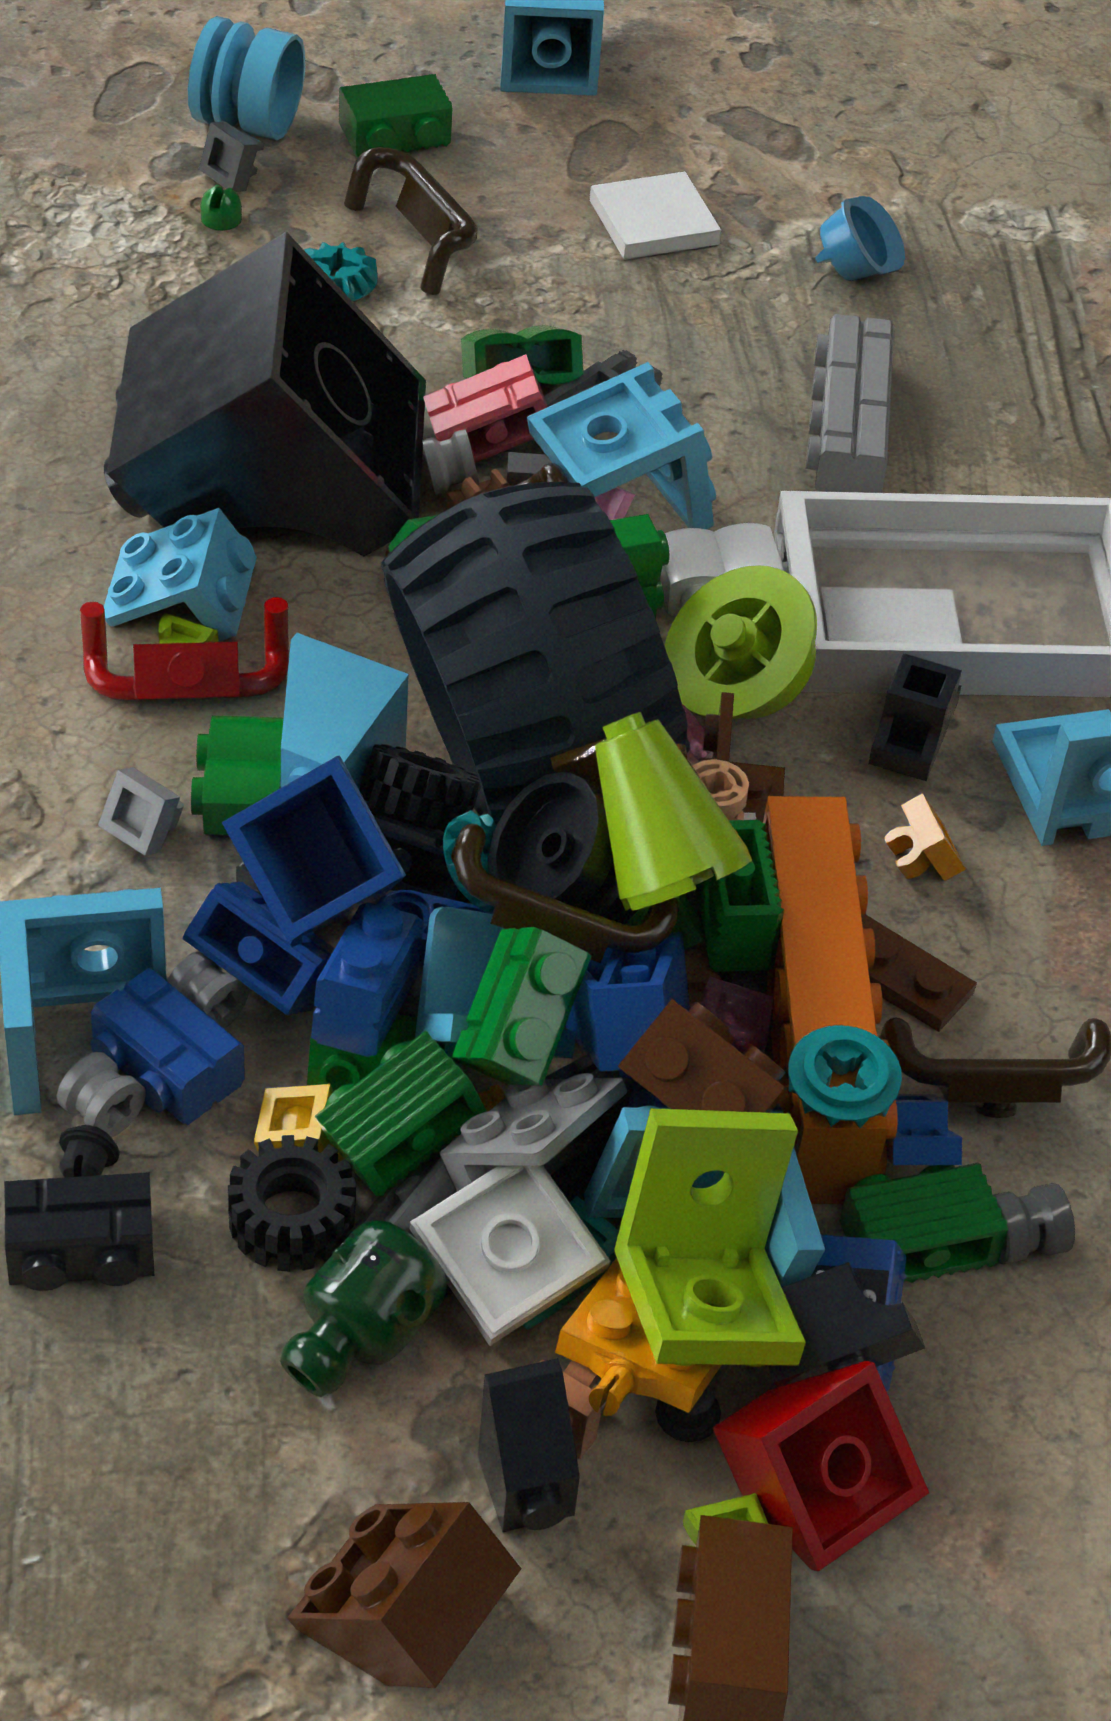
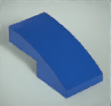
M899 1094L895 1099L898 1113L897 1134L895 1139H886L887 1160L892 1165H962V1137L948 1129V1101L935 1094Z

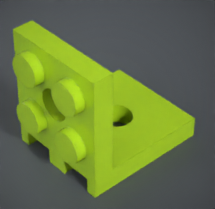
M650 1108L614 1252L656 1364H675L679 1366H692L695 1364L747 1365L751 1367L765 1365L799 1366L806 1342L764 1249L798 1133L790 1113ZM706 1172H725L721 1180L710 1187H692L694 1181Z

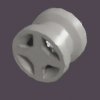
M466 429L455 431L451 439L438 441L431 437L422 440L435 495L446 493L451 485L463 483L464 479L472 477L475 483L479 484Z
M200 951L193 952L184 958L173 969L167 979L172 986L224 1029L239 1016L249 996V987L230 973L223 972L219 965Z
M103 1052L91 1053L75 1063L64 1076L57 1093L58 1104L72 1116L82 1115L85 1125L98 1127L107 1132L111 1137L120 1134L134 1121L143 1107L146 1097L145 1087L130 1075L120 1076L117 1063Z

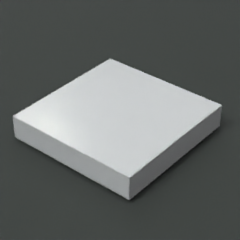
M685 171L591 186L590 202L624 260L720 244L721 229Z
M498 1165L410 1221V1231L437 1259L444 1270L447 1285L489 1346L607 1270L611 1263L543 1165Z

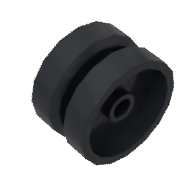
M569 772L545 774L525 786L506 807L493 832L488 855L489 874L497 879L626 924L638 910L632 911L630 908L626 911L619 898L602 789Z

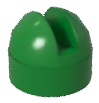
M215 185L203 194L200 212L201 222L206 227L223 231L233 229L241 223L242 204L235 190L230 187L223 190L221 185Z

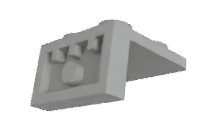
M589 1073L578 1074L568 1079H545L542 1086L526 1084L509 1085L505 1090L506 1097L490 1111L478 1114L466 1121L460 1129L462 1134L440 1152V1156L456 1191L461 1190L498 1165H543L549 1174L552 1173L577 1151L573 1139L628 1091L622 1078H593V1075Z

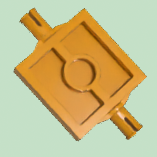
M617 1258L562 1327L555 1353L588 1367L601 1378L598 1385L590 1392L588 1401L592 1409L597 1413L605 1404L603 1416L614 1415L625 1397L630 1393L653 1397L690 1413L722 1366L712 1364H695L692 1366L656 1364Z

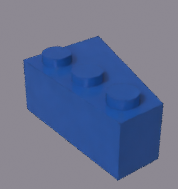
M671 932L665 941L652 950L633 954L607 948L601 963L590 960L565 1027L570 1031H576L575 1040L599 1071L619 1070L621 1077L632 1079L618 1065L670 1000L673 999L687 1011L690 1010L683 932Z

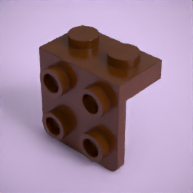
M671 999L618 1065L625 1074L669 1109L770 1113L775 1108L776 1110H783L784 1113H788L794 1106L786 1090L789 1085V1080L784 1076L786 1072L754 1046H751L743 1055L732 1046L736 1039L728 1032L729 1027L698 1002H695L690 1010L687 1011L675 1000Z

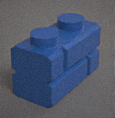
M232 882L231 884L217 883L206 897L182 938L287 1016L298 1014V1012H308L315 1007L316 981L335 949L313 932L287 942L268 905L264 904L263 896L244 882Z
M366 902V904L359 905L351 919V925L347 926L316 981L314 1000L316 1009L313 1013L311 1038L316 1040L318 1044L366 1057L377 1055L418 975L420 958L418 950L422 942L424 921L418 915L403 912L385 904Z
M149 967L125 983L122 991L117 989L96 1003L91 1011L93 1039L90 1045L92 1052L105 1053L117 1063L118 1071L121 1070L127 1076H132L144 1086L146 1092L144 1102L156 1112H162L166 1109L180 1122L189 1125L210 1110L213 1102L219 1103L240 1088L243 1080H245L244 1045Z

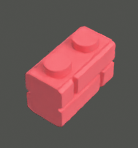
M527 355L509 362H502L494 368L460 382L448 384L438 391L423 396L437 440L451 439L455 431L466 429L475 463L533 440L534 438L529 433L527 416L548 407Z

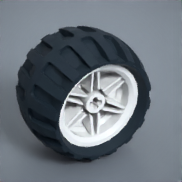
M541 482L508 486L479 494L440 513L417 528L381 562L385 587L399 631L452 764L464 767V770L472 771L479 777L481 787L474 805V809L479 816L489 814L497 826L506 807L521 790L545 774L569 772L601 788L595 745L607 739L602 727L638 712H641L645 723L659 719L684 757L689 752L690 742L687 738L688 723L686 713L678 691L677 679L672 664L669 661L653 611L649 607L638 581L636 571L628 554L625 553L612 523L606 513L601 510L595 501L594 495L587 487H581L580 483Z

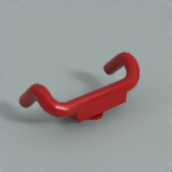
M273 597L267 599L264 603L265 666L256 672L239 673L238 642L133 644L134 676L113 674L108 670L104 606L98 602H87L80 608L83 669L86 680L96 692L111 699L160 700L252 697L264 695L276 689L287 676L289 665L288 603L283 598Z

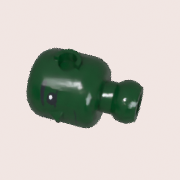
M371 1220L361 1224L339 1248L333 1251V1255L313 1276L303 1290V1302L314 1325L306 1332L297 1333L284 1345L280 1357L282 1367L301 1387L317 1397H324L335 1392L343 1384L346 1378L347 1365L353 1358L371 1365H381L390 1361L405 1348L444 1300L447 1283L443 1268L425 1246L402 1228L390 1222Z

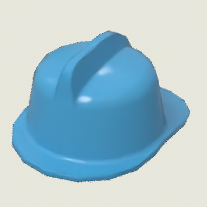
M859 196L843 200L841 208L831 215L820 227V237L824 249L815 257L817 263L831 262L835 270L845 280L857 281L876 274L884 275L895 272L904 265L905 250L899 230L889 213L871 197Z

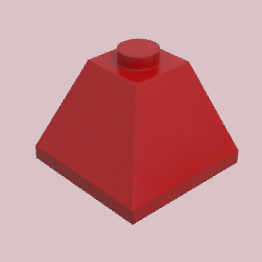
M863 1361L768 1390L713 1427V1431L743 1496L757 1494L769 1524L793 1527L792 1550L809 1569L819 1572L929 1494V1490L874 1362Z

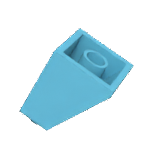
M505 0L500 91L597 96L604 0Z
M296 633L290 643L281 740V788L330 759L340 756L357 788L360 790L375 744H388L394 748L396 746L406 748L409 674Z

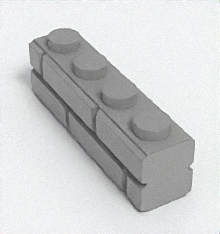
M835 314L830 318L828 335L818 334L814 366L818 367H815L811 400H820L821 402H812L809 434L819 435V437L810 436L806 469L816 470L815 489L819 492L882 493L888 463L894 344V325L891 320L867 317L865 321H861L859 316Z

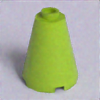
M638 712L602 727L607 739L597 743L595 751L619 898L626 911L630 908L632 911L639 910L697 889L695 885L711 878L714 874L718 880L752 861L747 846L659 719L645 723L641 712Z

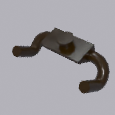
M375 147L368 149L358 157L353 166L344 205L354 211L364 209L371 177L377 168H386L402 174L406 179L396 203V208L432 246L429 251L420 289L427 294L437 295L440 293L450 256L456 251L469 248L476 241L477 225L456 200L412 156L392 148Z
M468 824L461 829L451 853V859L454 863L458 880L473 897L494 907L490 924L504 929L516 928L518 930L520 928L536 927L588 952L592 956L590 960L601 963L607 948L633 954L654 949L669 937L677 922L679 904L676 898L650 906L641 920V925L630 926L497 879L488 874L482 866L481 855L486 842V834L484 829L477 824Z
M897 1017L886 1021L879 1035L880 1039H887L889 1047L899 1061L903 1074L918 1083L938 1086L948 1103H976V1111L979 1114L993 1118L1014 1116L1017 1109L1015 1103H1061L1062 1086L1088 1083L1104 1071L1111 1059L1110 1029L1105 1022L1097 1018L1088 1019L1082 1024L1068 1050L1069 1059L930 1058L918 1051L915 1047L909 1024Z

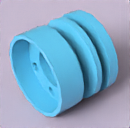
M220 16L211 18L201 31L190 65L188 106L192 118L197 122L205 124L225 121L231 126H235L239 120L240 127L245 133L276 141L283 138L292 125L303 90L305 76V48L303 40L298 34L267 27L260 30L255 36L253 27L246 22L240 21L234 24L229 18Z

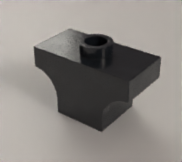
M903 653L886 694L881 721L871 747L868 764L927 781L958 704L962 687L959 685L962 670Z
M847 1262L782 1288L806 1343L799 1366L768 1365L774 1384L777 1387H781L863 1361L874 1362L875 1366L878 1367L925 1349V1345L917 1323L904 1303L885 1305L870 1300L862 1280L850 1263Z

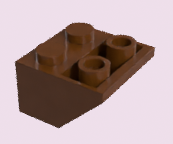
M470 1502L375 1504L362 1512L354 1520L349 1528V1539L332 1561L319 1568L309 1578L304 1587L305 1596L287 1619L296 1630L387 1686L436 1688L522 1568Z

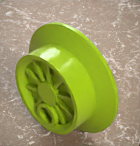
M770 566L740 567L723 573L703 585L680 609L665 641V649L677 679L682 706L693 714L706 718L707 713L718 715L722 692L734 693L732 719H756L776 713L791 703L806 686L815 665V640L817 635L815 606L808 591L795 577L783 570Z

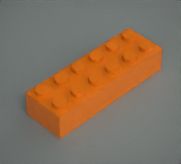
M768 796L763 823L766 824L765 832L768 833L766 841L770 842L769 851L772 852L771 860L774 861L773 869L776 871L775 879L778 880L777 888L780 890L779 898L782 899L781 908L784 909L781 920L775 964L767 971L765 999L772 1004L773 1010L771 1020L774 1021L769 1036L771 1059L786 1072L784 1076L788 1080V1064L791 1053L796 1044L807 1034L827 1026L844 1025L857 1027L877 1036L875 1024H880L881 986L879 983H870L868 971L874 965L875 937L872 928H863L861 917L867 911L868 884L866 876L856 875L855 863L859 862L861 853V831L858 823H849L846 797ZM881 1039L889 1046L887 1039ZM860 1067L854 1072L849 1071L844 1075L836 1074L833 1071L829 1087H838L843 1083H848L854 1087ZM788 1085L786 1090L794 1103L790 1114L798 1129L794 1149L811 1204H843L847 1188L854 1187L857 1182L868 1176L876 1174L885 1175L887 1167L886 1139H895L897 1134L898 1113L896 1100L892 1103L885 1117L879 1115L871 1117L861 1128L854 1121L840 1120L830 1127L826 1116L816 1111L805 1114L802 1100L796 1093L789 1092Z

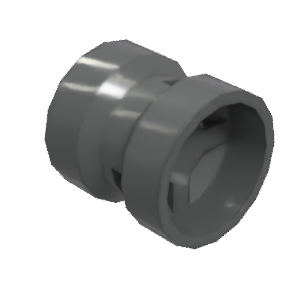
M1050 1183L1034 1186L1027 1195L1019 1197L1011 1192L993 1194L997 1198V1206L1002 1209L1003 1219L1007 1220L1008 1227L998 1263L1009 1264L1023 1261L1033 1251L1039 1250L1049 1256L1068 1252L1073 1248L1075 1241L1074 1216L1070 1202L1060 1185Z

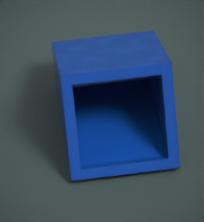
M340 756L330 759L222 822L287 942L330 926L356 911L360 904L370 903L385 895L406 876Z

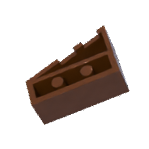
M701 1515L696 1547L681 1546L676 1592L690 1594L689 1600L677 1599L672 1647L685 1648L684 1655L673 1654L668 1690V1704L679 1705L678 1721H783L788 1696L793 1527Z

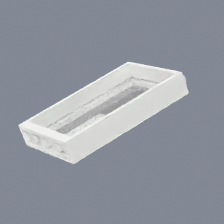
M819 491L780 492L774 531L778 554L783 570L795 577L808 591L817 615L815 665L809 681L801 692L887 693L904 653L962 670L959 685L962 686L960 695L1111 697V498Z

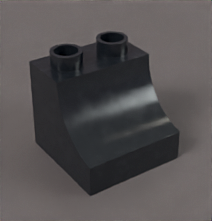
M286 231L130 327L122 380L116 389L117 411L110 455L104 463L105 480L111 494L126 512L138 518L150 514L163 528L173 525L187 515L197 516L220 508L235 529L246 527H280L301 530L336 541L365 557L390 543L408 519L419 518L425 414L423 396L426 395V379Z

